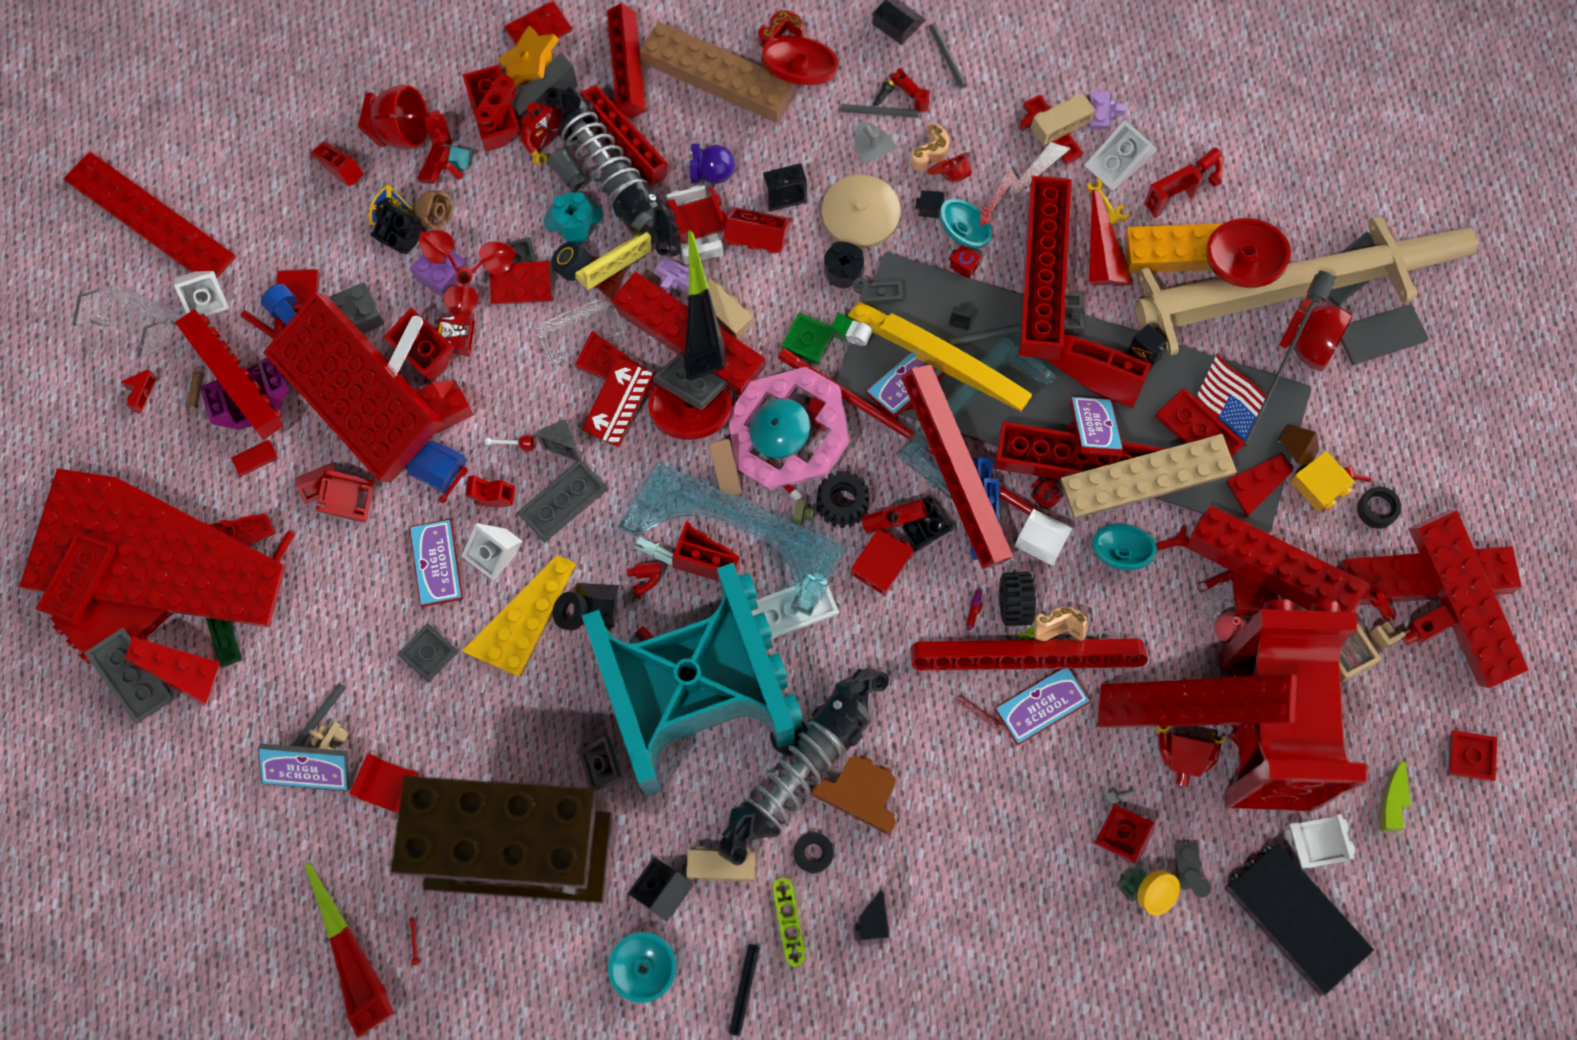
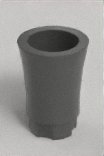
M562 147L550 155L547 165L558 174L573 192H577L587 185L588 179L568 147Z

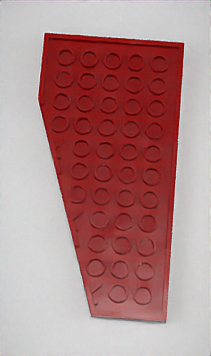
M56 469L19 585L21 589L44 593L76 532L117 548L90 600L270 627L285 571V566L282 563L118 477Z

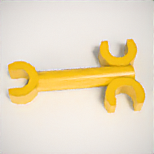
M1096 179L1095 182L1098 187H1092L1090 183H1087V190L1092 193V190L1100 191L1111 224L1119 220L1125 221L1129 218V213L1125 215L1120 214V211L1124 210V205L1118 206L1116 211L1113 209L1101 190L1102 181L1100 179Z

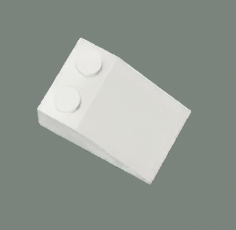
M1124 120L1084 166L1113 191L1139 170L1154 155L1157 148Z

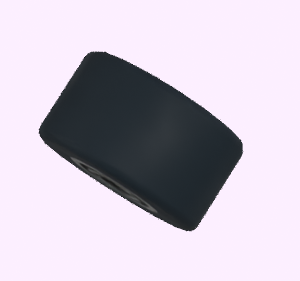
M569 241L557 248L553 254L551 265L553 270L565 280L574 281L577 280L575 273L589 265L591 257L578 243Z

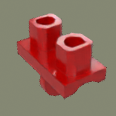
M438 110L429 112L428 117L424 118L432 145L443 146L444 144H452L444 114H440Z

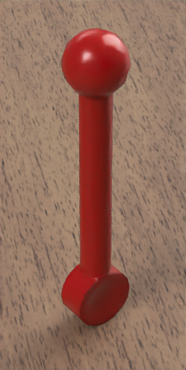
M466 467L459 469V475L445 494L439 497L441 503L447 502L448 495L462 476L468 473Z
M409 918L413 950L411 963L417 966L420 963V958L417 955L415 918Z

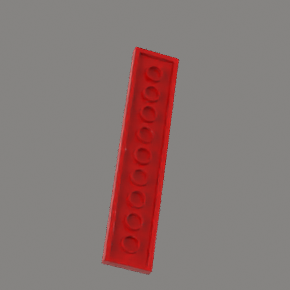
M91 151L63 178L67 184L191 273L214 271L216 278H218L236 258L234 253Z
M1286 674L1101 684L1097 727L1133 728L1295 723L1297 676Z

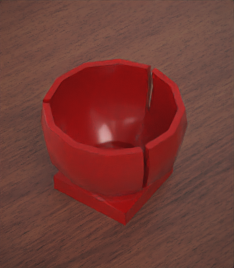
M400 84L385 89L378 96L372 92L365 93L357 127L378 147H386L387 144L395 149L408 150L416 148L424 143L428 135L424 118L428 117L426 102L420 92L410 85Z
M1305 299L1297 308L1279 346L1287 349L1291 345L1311 301ZM1332 305L1313 308L1294 347L1300 361L1314 370L1323 372L1335 352L1334 347L1337 348L1353 314Z

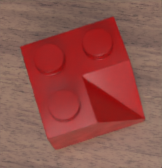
M456 381L433 382L416 391L444 422L443 426L436 433L474 415Z

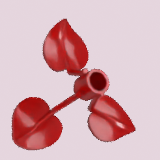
M443 230L421 232L419 235L420 248L430 262L442 264L446 257H448L456 271L455 279L461 286L452 285L444 293V304L452 315L471 314L478 303L477 291L472 287L465 286L471 283L473 273L481 265L484 264V268L488 273L500 275L509 269L516 255V251L511 246L502 242L491 241L485 243L479 249V256L482 261L474 268L470 269L468 266L458 267L453 257L449 254L454 250L455 246L454 240L449 233Z

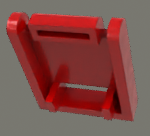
M324 470L323 475L330 477V479L322 478L317 503L324 505V507L316 506L315 511L366 522L374 481L331 470ZM358 491L366 492L363 508L357 507L355 509Z

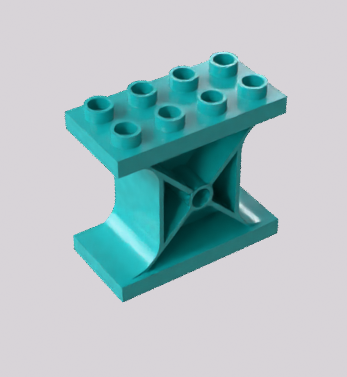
M734 563L717 568L722 601L717 611L711 617L646 641L629 644L617 640L608 632L599 610L582 615L638 784L646 797L663 792L657 775V763L662 750L675 740L739 717H752L761 721L769 728L775 738L777 747L781 748L794 744V731L803 728L801 722L803 717L795 695L791 694L783 697L781 693L782 689L788 688L785 679L787 678V673L779 653L768 656L766 650L773 648L771 641L772 633L764 612L754 616L752 614L753 610L759 609L756 601L757 593L749 572L738 576Z

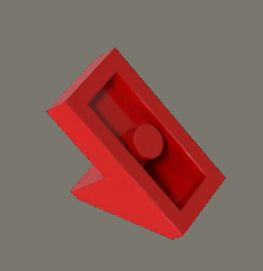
M150 370L142 371L120 382L127 390L132 391L128 395L126 405L133 412L141 414L157 379Z

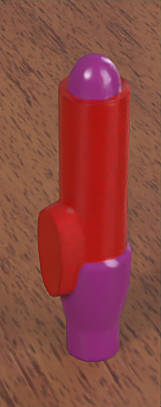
M975 590L970 603L971 606L966 621L967 630L974 628L977 614H980L982 608V591Z

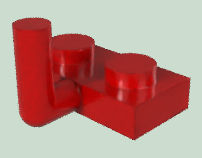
M432 146L417 180L423 184H436L442 169H447L457 180H460L463 174L451 162L447 161L450 150L446 146Z

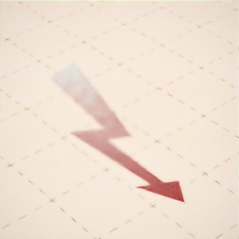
M1050 142L1019 181L1009 167L987 210L982 205L980 226L993 221L989 215L1010 184L1018 194L1031 182L1032 176H1039L1070 148Z

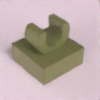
M797 499L793 525L801 526L802 520L813 522L814 510L805 508V501Z

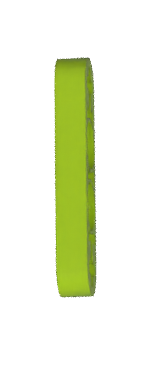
M779 878L773 884V894L785 959L790 966L798 967L805 961V950L792 883L788 879ZM781 882H784L785 886H789V889L786 890L787 898L791 896L792 901L785 900L778 903V899H782V894L776 888L780 887ZM784 905L792 906L794 910L793 915L783 917L780 913L781 907ZM789 927L795 928L798 932L794 940H788L784 935L785 930ZM800 941L801 946H796V951L799 954L801 953L802 957L798 959L797 963H794L793 959H789V955H792V948L789 947L787 949L786 944H795Z

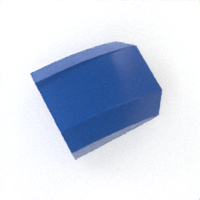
M428 441L407 464L408 475L445 494L459 469L464 466L467 460L463 454L434 441Z

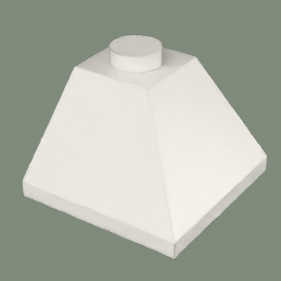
M214 271L192 272L175 278L174 286L187 314L196 309L199 315L204 313L205 316H209L229 309Z
M478 523L471 533L462 557L494 581L514 558L522 540L505 528Z

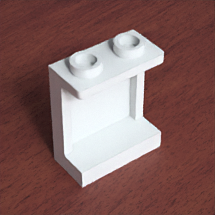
M1342 814L1303 823H1292L1284 827L1293 860L1302 870L1349 861L1354 858L1355 847L1353 842L1349 841L1347 834L1349 830L1348 824L1343 819Z

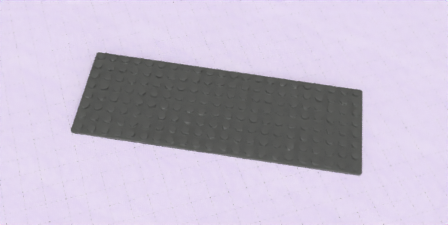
M888 252L883 254L873 282L901 280L903 302L868 304V306L888 316L893 313L949 343V338L1020 324L1022 295ZM961 303L969 305L968 311L973 312L968 331L949 325L953 307L960 308ZM1083 315L1084 334L1066 335L1088 340L1127 354L1132 339L1138 332ZM872 332L866 346L849 344L835 382L873 406L881 408L866 395V390L911 351ZM1020 333L956 345L954 347L1030 392L1032 397L1022 411L948 374L938 381L941 389L947 391L945 398L961 435L994 446L998 445L1002 421L1065 432L1067 426L1073 422L1069 404L1071 396L1107 398L1094 394L1045 359L1018 356ZM1178 345L1179 352L1177 355L1168 356L1164 350L1160 355L1159 361L1154 366H1150L1133 409L1112 401L1121 441L1165 449L1183 445L1154 416L1183 388L1196 398L1216 356ZM1223 359L1230 367L1250 379L1267 395L1276 375ZM1282 377L1279 378L1249 440L1250 445L1243 446L1232 457L1237 471L1235 475L1153 498L1201 514H1205L1210 505L1269 534L1285 480L1248 517L1245 516L1226 481L1280 454L1284 456L1290 466L1292 456L1284 445L1277 440L1286 425L1290 424L1301 427L1311 388ZM914 408L908 411L905 409L900 414L919 421ZM1220 420V421H1221L1226 427H1228L1238 438H1240L1241 440H1243L1229 425H1227V424L1224 423L1222 420Z

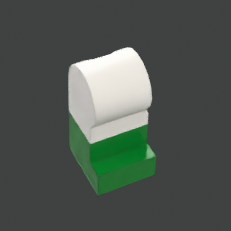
M839 312L831 326L835 338L860 346H866L873 332L872 328L867 324L846 318V315Z

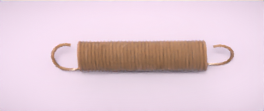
M194 371L186 406L187 415H189L188 408H196L202 374L194 373Z

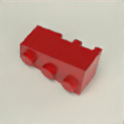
M686 521L673 553L672 563L675 569L719 582L717 568L734 563L738 573L740 556L719 542L716 543L707 537V534L698 531Z

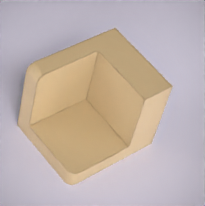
M1389 621L1369 632L1381 651L1406 636L1404 632L1397 634Z

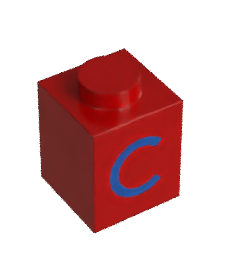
M960 245L949 256V268L964 277L971 278L979 267L982 256Z

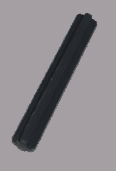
M748 944L729 1028L730 1035L740 1036L760 950V947L755 944Z

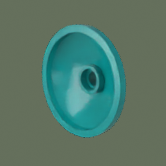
M949 199L940 207L939 218L941 225L954 241L968 248H982L990 242L992 238L990 223L980 226L981 211L974 205L961 199Z
M781 398L769 401L754 414L749 428L750 439L754 447L767 457L779 459L791 456L804 446L809 437V416L805 409L793 400ZM775 421H779L777 425L773 426Z
M1127 524L1105 526L1095 533L1092 541L1093 552L1099 560L1114 569L1123 571H1134L1147 567L1153 562L1157 552L1156 543L1148 533Z
M639 932L626 936L614 947L609 957V980L615 991L631 1002L648 1003L659 999L670 989L676 976L677 963L672 948L664 939L652 933ZM642 964L648 966V970L645 973H641L639 970Z

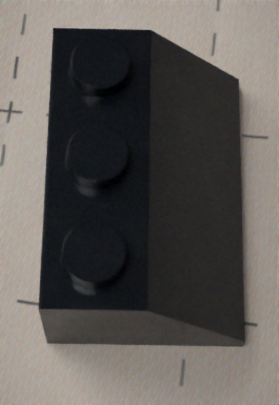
M884 890L879 891L858 917L857 923H854V941L859 940V946L887 943L889 939Z

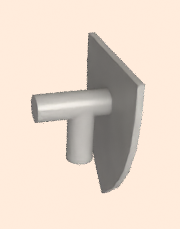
M859 121L855 130L854 142L855 149L863 164L898 148L892 138L881 128Z

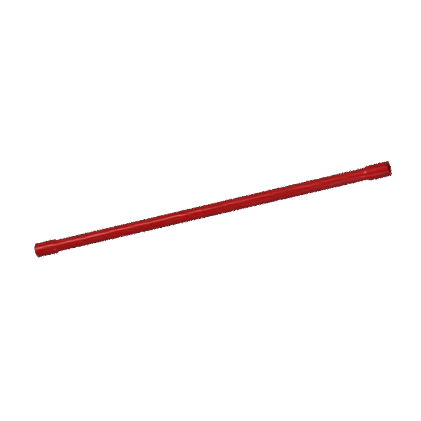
M785 348L780 352L779 360L795 369L807 367L837 384L841 389V398L934 456L926 438L803 362ZM999 485V497L1028 516H1030L1033 509L1043 513Z

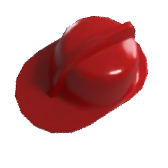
M965 152L956 157L940 161L929 167L927 174H941L948 181L959 182L972 174L968 162L971 154L970 152Z

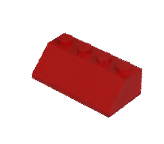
M500 64L462 74L473 113H475V110L495 79L503 75ZM512 104L493 132L484 133L479 130L485 152L504 147L520 132Z

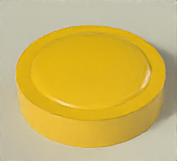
M1160 869L1151 872L1145 877L1139 887L1137 894L1139 906L1154 916L1168 912L1179 897L1180 883L1174 875L1166 870Z

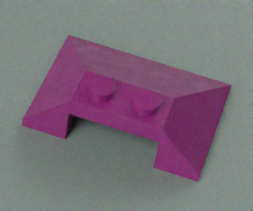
M268 358L246 366L245 368L251 375L248 379L257 382L262 389L259 393L261 395L265 393L272 402L269 405L271 409L276 407L279 411L289 390L284 375ZM218 380L200 387L211 424L236 430L252 426Z

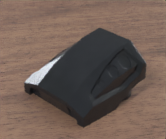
M383 199V206L370 236L400 254H407L417 244L423 229L421 219L404 211L393 202Z
M932 495L922 499L927 509V518L901 526L914 552L922 550L938 538L954 531L944 510Z

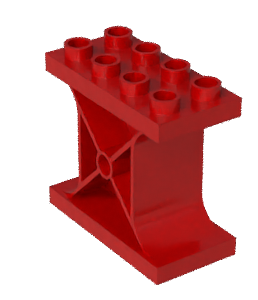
M1288 600L1267 601L1264 603V609L1254 614L1249 623L1242 626V630L1232 637L1230 643L1219 653L1220 670L1233 671L1234 677L1286 674L1297 676L1295 723L1237 725L1238 775L1236 783L1224 791L1225 808L1314 812L1367 783L1366 763L1349 762L1346 756L1340 685L1341 648L1343 642L1358 631L1357 612H1340V604L1330 601L1311 604V611L1293 610V602Z

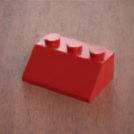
M733 207L726 217L723 241L733 246L741 244L753 250L760 248L773 254L781 253L785 246L791 218Z
M411 307L385 334L384 338L396 348L413 316L421 317L423 324L406 359L424 376L434 382L447 368L454 346Z

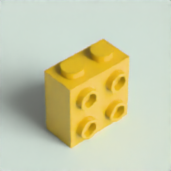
M1327 451L1298 472L1290 481L1318 513L1324 508L1327 511L1337 503L1335 500L1339 496L1342 499L1353 491L1350 487L1355 483L1350 475Z

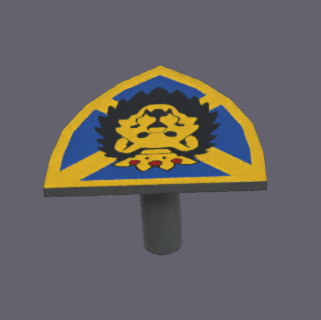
M388 183L375 195L370 205L369 225L376 224L383 206V199L393 202L412 215H415V210Z

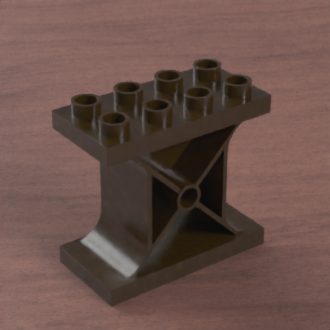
M404 775L390 873L394 875L424 877L423 890L429 892L603 904L613 814L611 812L595 811L597 791L592 788Z

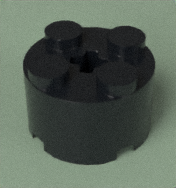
M840 241L833 243L824 256V274L828 282L838 288H849L853 286L855 279L862 278L864 272L863 251L852 243Z

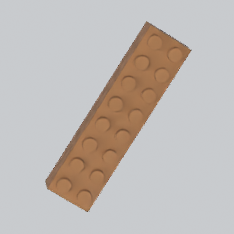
M659 21L640 49L641 63L775 123H778L795 94V84L783 81L759 65Z

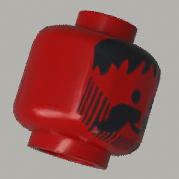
M1039 478L1031 486L1033 488L1031 497L1041 508L1049 507L1051 509L1062 499L1060 496L1062 493L1061 488L1051 478L1043 480Z

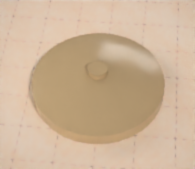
M852 175L837 181L829 188L822 202L821 213L826 230L835 240L852 243L858 248H869L883 243L894 233L900 220L901 209L895 191L886 182L869 175Z

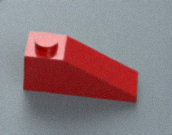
M322 141L309 153L339 181L349 187L356 184L359 178L364 175L351 156L325 141Z

